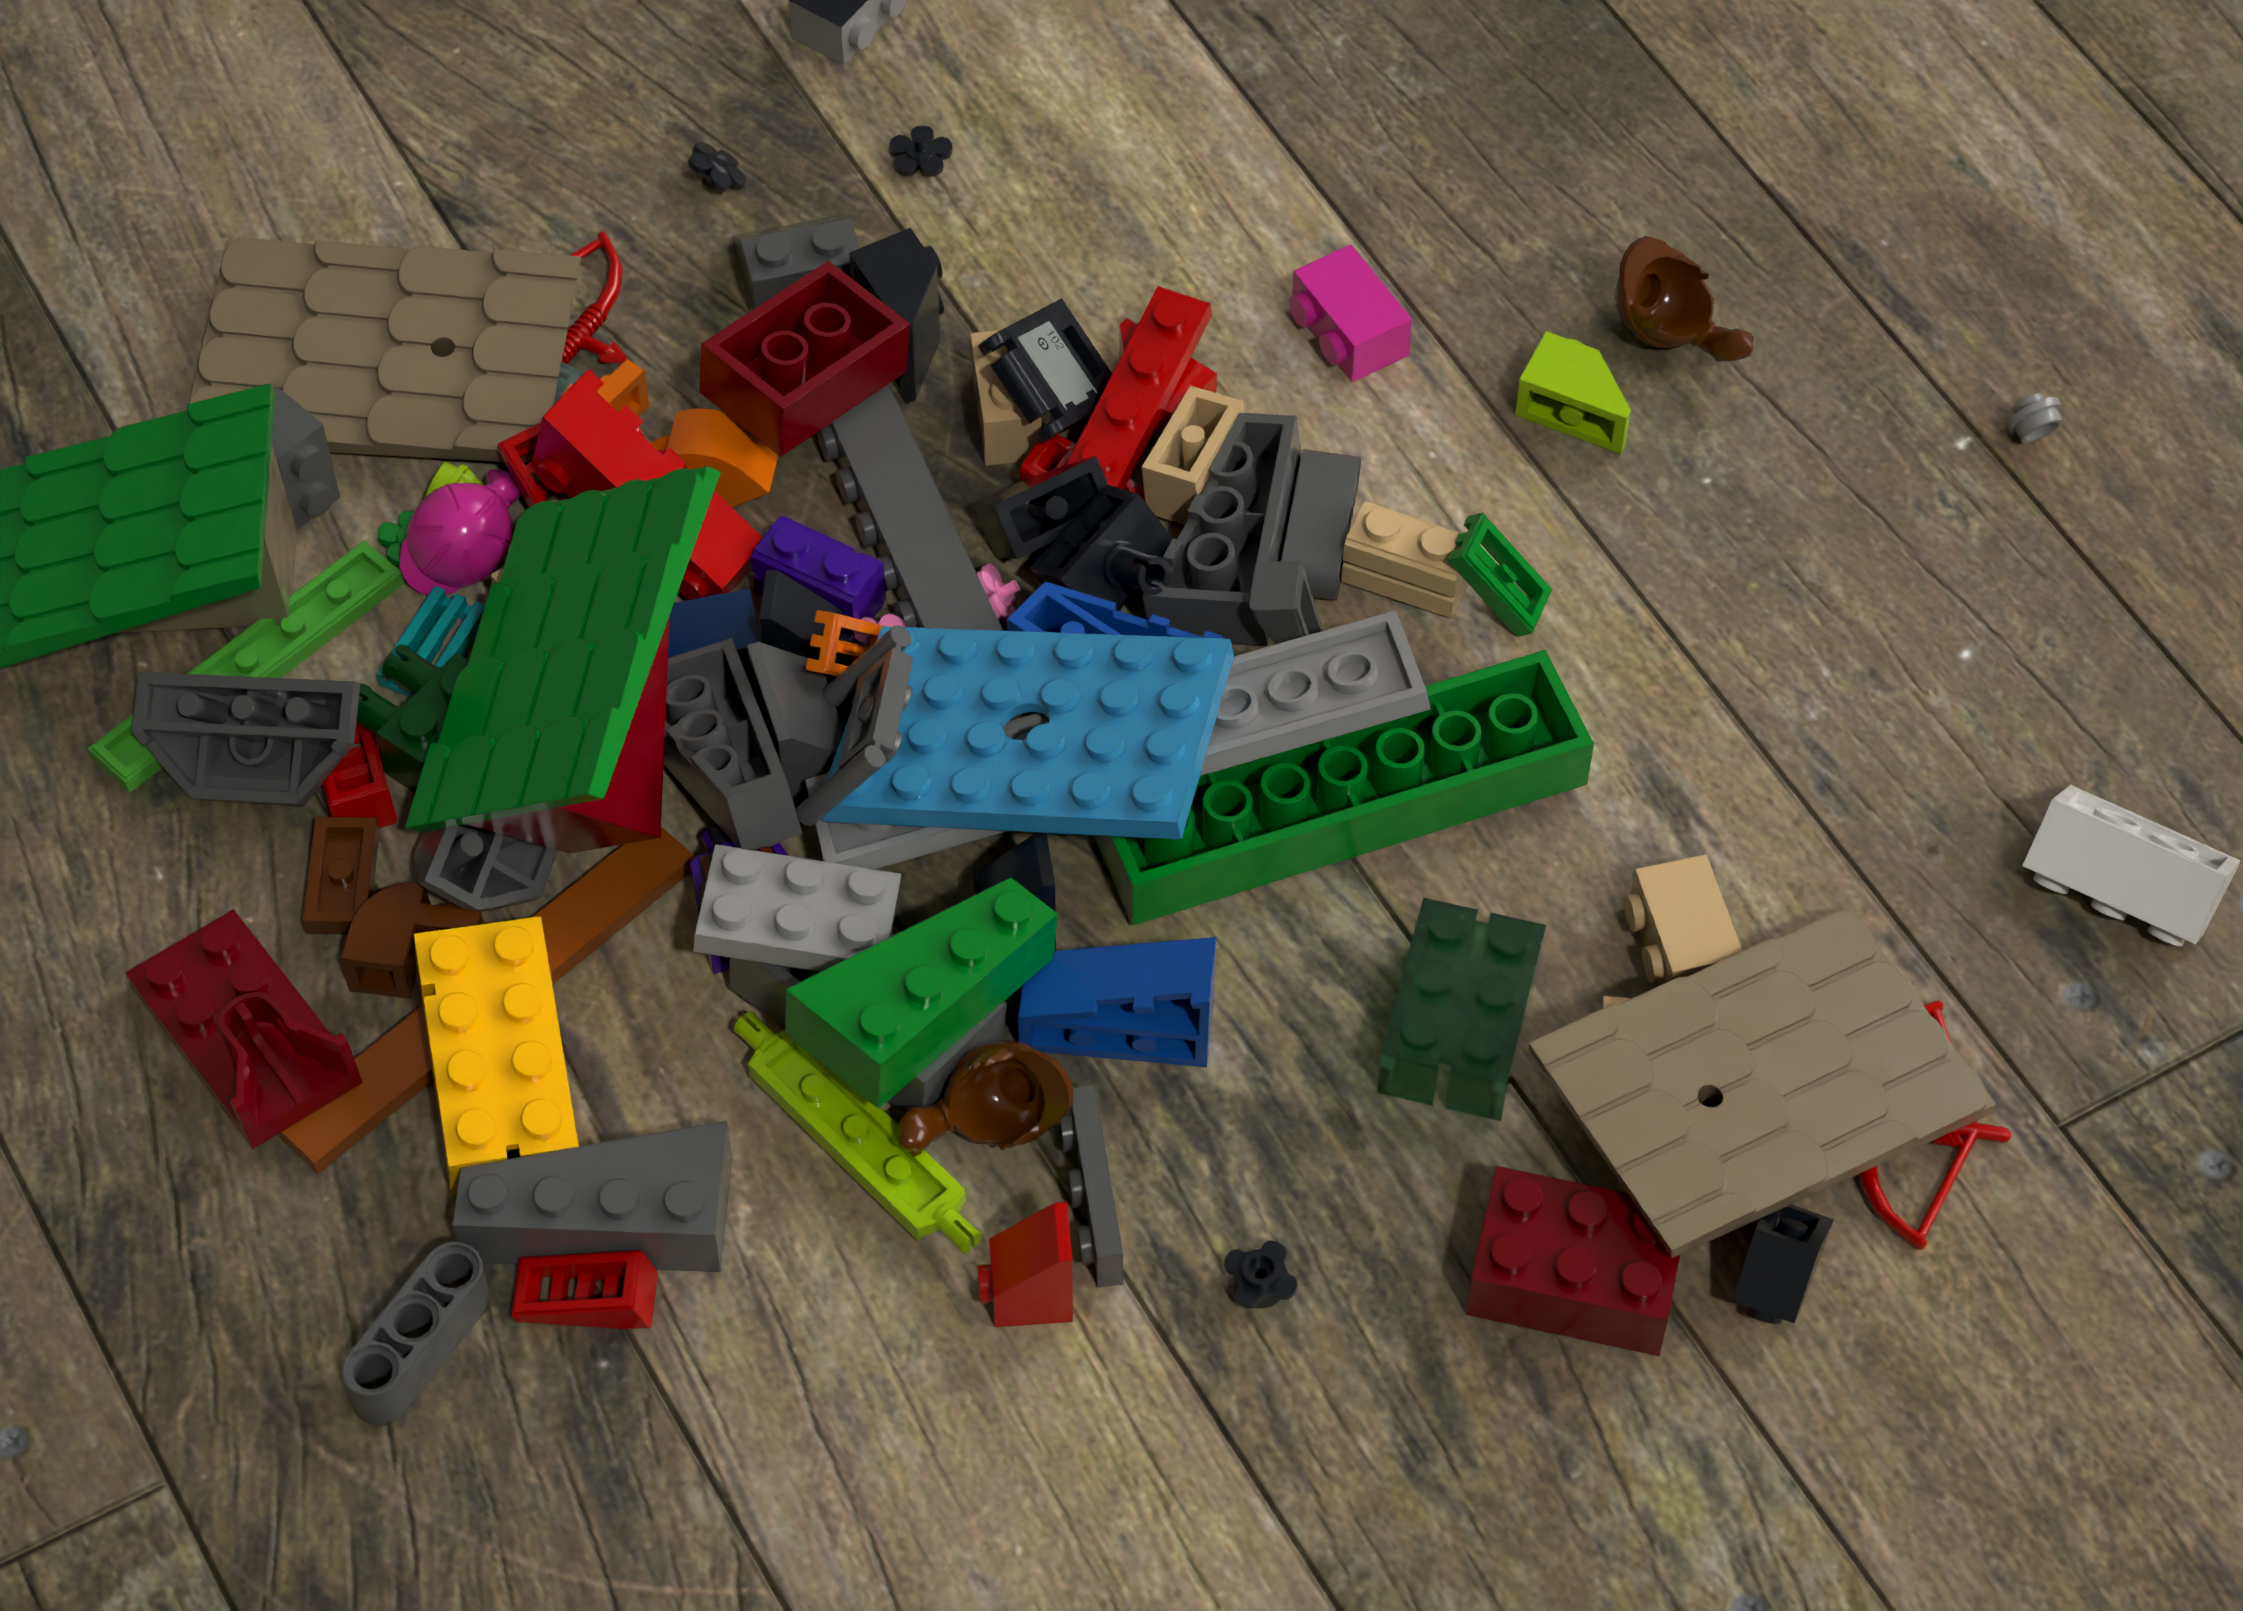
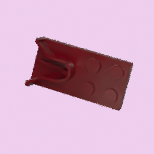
M234 909L125 972L132 990L252 1150L363 1083L351 1048L342 1033L336 1036L331 1035Z

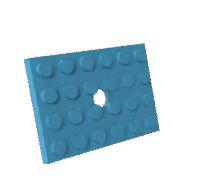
M881 626L877 640L892 627ZM904 627L911 636V644L902 652L912 657L913 662L908 685L912 687V694L907 706L901 713L898 731L902 733L901 744L894 757L887 764L883 765L822 818L823 822L1182 839L1234 659L1231 640L1223 638ZM1038 712L1049 718V723L1034 727L1024 740L1012 739L1004 733L1006 724L1019 714ZM850 715L826 781L839 771L838 768Z

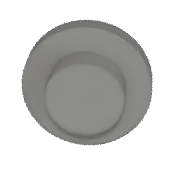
M2042 393L2030 395L2012 407L2013 415L2007 420L2006 426L2009 432L2017 434L2024 444L2038 441L2052 434L2063 425L2064 421L2060 415L2063 406L2057 397L2045 398Z

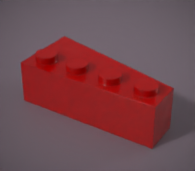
M589 368L542 417L531 464L538 478L547 488L556 493L564 492L570 498H574L588 490L600 492L619 487L631 480L640 479L646 481L663 477L676 469L687 468L685 466L687 463L671 448H668L666 451L657 450L645 439L643 433L638 428L643 421L627 405H624L617 412L597 392L604 383ZM714 491L678 590L688 600L732 592L751 572V555L763 538L716 491Z

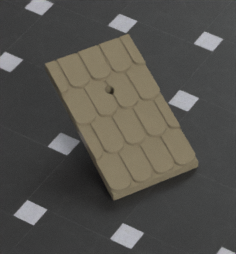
M246 237L238 238L234 241L226 240L188 404L272 383L273 389L275 387L280 388L323 424L330 453L505 462L498 450V443L541 423L542 417L554 404L582 257L495 248L493 252H481L429 246H416L412 249L322 240H315V244ZM534 452L521 457L523 463H531Z
M1852 909L1834 912L1776 940L1772 937L1688 977L1675 978L1615 1007L1612 1005L1604 1007L1528 1043L1529 1051L1672 1258L1993 1114L1996 1110V1103L1985 1090L1979 1076L1965 1063L1948 1040L1942 1026L1930 1016L1911 990L1905 976L1893 966L1876 943L1870 929L1856 916ZM1705 1103H1715V1104H1717L1718 1106L1712 1108V1107H1706V1106H1704L1703 1104H1705Z

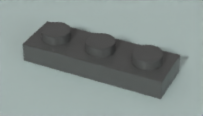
M1095 1085L1073 1087V1105L1069 1109V1113H1066L1064 1118L1059 1121L1063 1152L1075 1151L1077 1162L1076 1169H1068V1184L1072 1208L1084 1207L1087 1225L1077 1226L1081 1264L1094 1265L1097 1288L1123 1285V1249Z

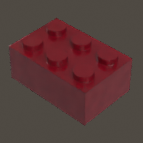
M827 261L701 343L699 392L779 457H782L906 372L910 323L830 261Z
M1496 1166L1472 1274L1466 1315L1660 1356L1680 1255L1673 1258L1670 1256L1627 1193Z

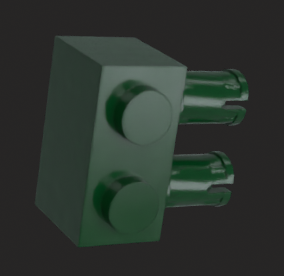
M400 644L395 648V653L402 660L390 653L383 663L382 675L414 695L399 708L374 692L368 685L362 683L360 684L359 692L362 700L359 698L356 723L377 736L386 775L415 793L430 743H438L456 679L459 673L468 665L469 660L456 653L443 667L439 668L412 651L409 646Z

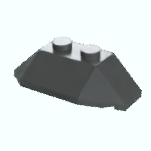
M138 672L131 732L144 746L149 748L160 765L191 799L305 806L354 745L360 683L355 681Z
M463 824L423 832L415 850L414 859L419 885L461 908L485 912L536 901L540 898L558 850Z

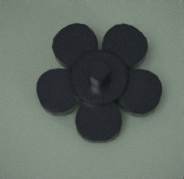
M916 126L911 131V139L905 135L893 137L889 143V151L896 157L895 169L900 174L911 176L920 167V171L924 176L932 177L943 171V160L952 155L953 146L946 137L934 139V131L931 127Z
M698 142L693 146V153L687 160L688 165L694 172L705 175L702 179L705 185L712 186L720 191H727L729 186L735 189L743 188L747 181L746 176L737 168L738 161L731 154L724 150H719L717 153L714 147L703 142Z

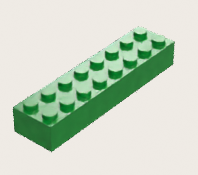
M1542 650L1427 685L1425 688L1428 693L1431 710L1201 775L1182 839L1093 835L1132 926L1587 785L1594 742L1546 650Z

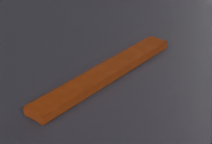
M661 827V838L623 844L535 914L533 917L541 916L552 985L691 873L690 862L695 858V855ZM420 1006L355 1058L363 1083L277 1134L317 1174L434 1081L423 1006Z

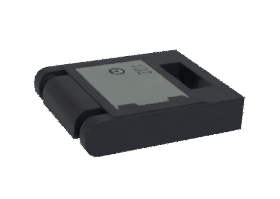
M1062 298L996 332L977 346L984 356L1003 346L1006 347L1009 353L990 366L1029 424L1043 417L1048 412L1051 414L1054 421L1046 424L1037 433L1043 444L1091 417L1113 374Z

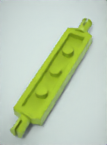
M752 1011L745 1013L746 1021L742 1016L738 1019L734 1026L735 1033L739 1034L755 1050L748 1063L750 1077L917 1241L926 1235L940 1230L960 1249L962 1254L969 1253L971 1245L975 1248L980 1243L983 1234L959 1213L962 1206L966 1203V1190L925 1150L920 1155L912 1157L904 1148L899 1146L896 1142L899 1125L884 1110L876 1108L787 1036L785 1030L774 1034Z

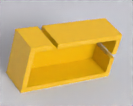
M541 916L414 934L417 973L451 1197L457 1196L461 1167L507 1160V1150L519 1149V1157L579 1147Z

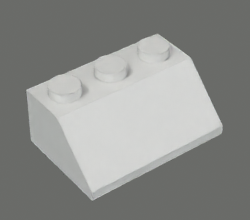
M2070 785L2052 799L2022 866L2036 872L2033 878L2034 881L2050 890L2068 894L2070 888L2092 897L2093 900L2090 905L2097 911L2120 920H2125L2127 914L2149 923L2148 932L2167 943L2183 946L2185 940L2196 944L2204 935L2241 860Z

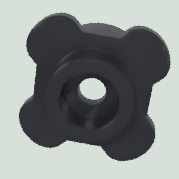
M1267 1241L1262 1245L1261 1249L1249 1252L1237 1249L1227 1254L1224 1260V1269L1234 1278V1299L1238 1305L1247 1309L1268 1308L1277 1304L1280 1300L1290 1299L1296 1293L1297 1280L1294 1276L1288 1274L1284 1262L1287 1257V1251L1282 1244L1275 1241ZM1261 1270L1264 1271L1267 1274V1276L1263 1279L1256 1278L1254 1274L1255 1272Z

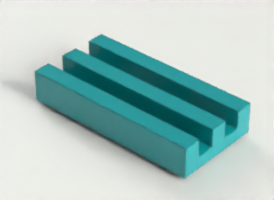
M434 586L391 653L402 660L395 653V648L400 644H405L412 651H417L418 655L432 662L441 650L442 642L459 618L464 621L435 665L439 668L443 667L456 653L464 657L476 638L485 604L476 601L474 606H470L467 604L466 597L456 593L453 598L446 597L445 589ZM381 666L377 672L379 686L410 698L414 695L395 682L383 677Z

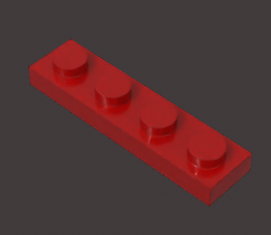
M1157 286L1066 465L1096 456L1108 485L1125 489L1212 317L1210 303Z

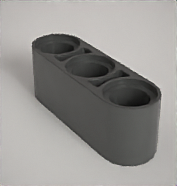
M1303 449L1281 561H1300L1304 567L1313 597L1337 601L1342 576V565L1344 563V543L1351 529L1360 476L1361 457Z
M448 1242L436 1247L429 1253L348 1353L343 1363L342 1376L353 1410L362 1421L372 1425H385L403 1415L485 1312L490 1300V1291L481 1257L471 1245L462 1242ZM456 1278L469 1279L465 1285L458 1288L444 1287L449 1281ZM426 1327L430 1329L424 1336L418 1338L404 1337L410 1330ZM375 1378L390 1379L383 1387L377 1389L363 1388L364 1385Z

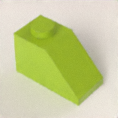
M1546 331L1519 379L1515 416L1621 454L1626 445L1631 409L1600 351L1586 346L1575 339H1567Z

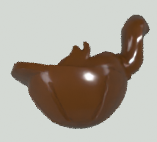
M1644 236L1629 245L1620 262V272L1614 300L1617 301L1615 306L1622 323L1635 338L1658 348L1680 347L1692 344L1693 347H1699L1704 352L1709 353L1716 361L1741 360L1749 357L1753 351L1754 337L1750 332L1715 326V323L1712 321L1714 298L1704 280L1708 279L1709 273L1704 272L1700 265L1687 258L1677 249L1671 248L1665 241L1653 237Z
M1000 1040L975 1047L958 1062L948 1082L944 1098H940L937 1103L930 1106L911 1107L905 1112L898 1126L896 1142L912 1157L920 1155L931 1142L937 1141L948 1131L953 1132L954 1130L975 1144L998 1145L1002 1151L1006 1148L1024 1145L1041 1137L1054 1124L1061 1121L1073 1105L1074 1097L1071 1079L1058 1060L1024 1042Z

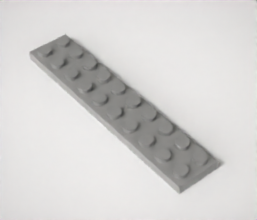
M1390 611L1234 656L1200 776L1431 710L1427 690L1397 611ZM1035 713L1011 720L1004 727V733L1012 739L1024 740L1034 727L1049 723V718L1044 714ZM829 773L805 780L809 796L826 782ZM822 818L816 823L824 862L868 869L882 868L1007 832L1000 830L823 822Z

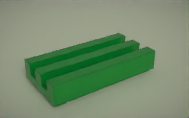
M1483 512L1467 516L1464 526L1468 532L1458 535L1455 543L1460 549L1451 551L1447 561L1517 637L1533 634L1552 592V588Z

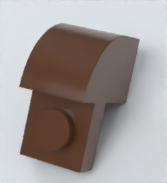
M419 882L400 883L377 892L355 914L342 953L341 961L350 992L411 999L418 974L414 934L484 924L481 910L464 909L454 903L432 905L427 888L419 885Z

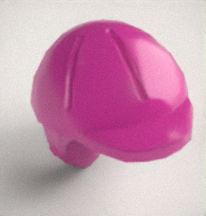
M491 469L486 475V486L477 483H452L444 485L431 492L421 501L408 524L407 535L401 546L399 568L403 578L410 587L427 596L434 586L445 589L446 594H451L463 587L472 586L486 579L498 569L506 558L512 541L511 515L508 509L511 504L522 496L509 471Z

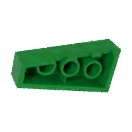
M1009 878L786 989L785 1034L879 1109L1054 959L1058 913L1014 879Z

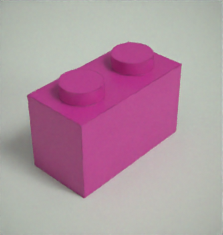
M1351 244L1293 271L1292 296L1289 298V307L1295 321L1302 328L1308 327L1319 341L1326 360L1333 366L1338 365L1351 382L1409 356L1412 318Z

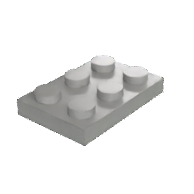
M715 844L695 930L693 952L822 972L891 937L901 874Z

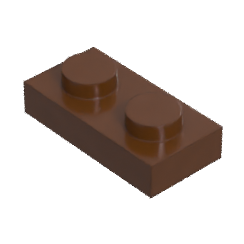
M315 817L303 913V925L306 934H348L355 914L373 896L380 835L377 817Z

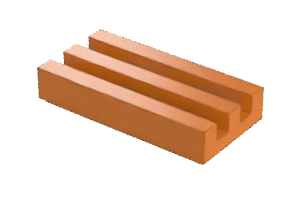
M816 610L814 622L825 624L823 636L812 634L810 646L820 648L818 660L807 658L805 670L837 677L848 666L835 663L836 652L853 657L861 656L876 642L883 625L837 613ZM844 629L871 636L870 646L866 647L839 640L840 630Z

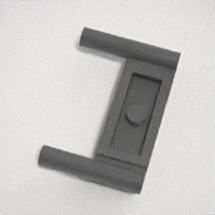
M893 626L823 690L825 699L833 706H841L854 693L855 696L839 763V771L796 808L799 821L806 826L816 824L883 765L887 764L894 757L901 744L902 733L898 731L901 713L907 706L912 694V687L908 685L913 662L912 657L902 652L911 644V636L902 626Z

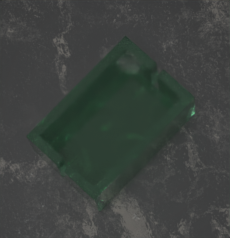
M1423 898L1381 1054L1377 1093L1433 1106L1439 1064L1450 1065L1451 1069L1445 1109L1501 1121L1540 966L1546 925L1490 913L1488 923L1477 920V909Z

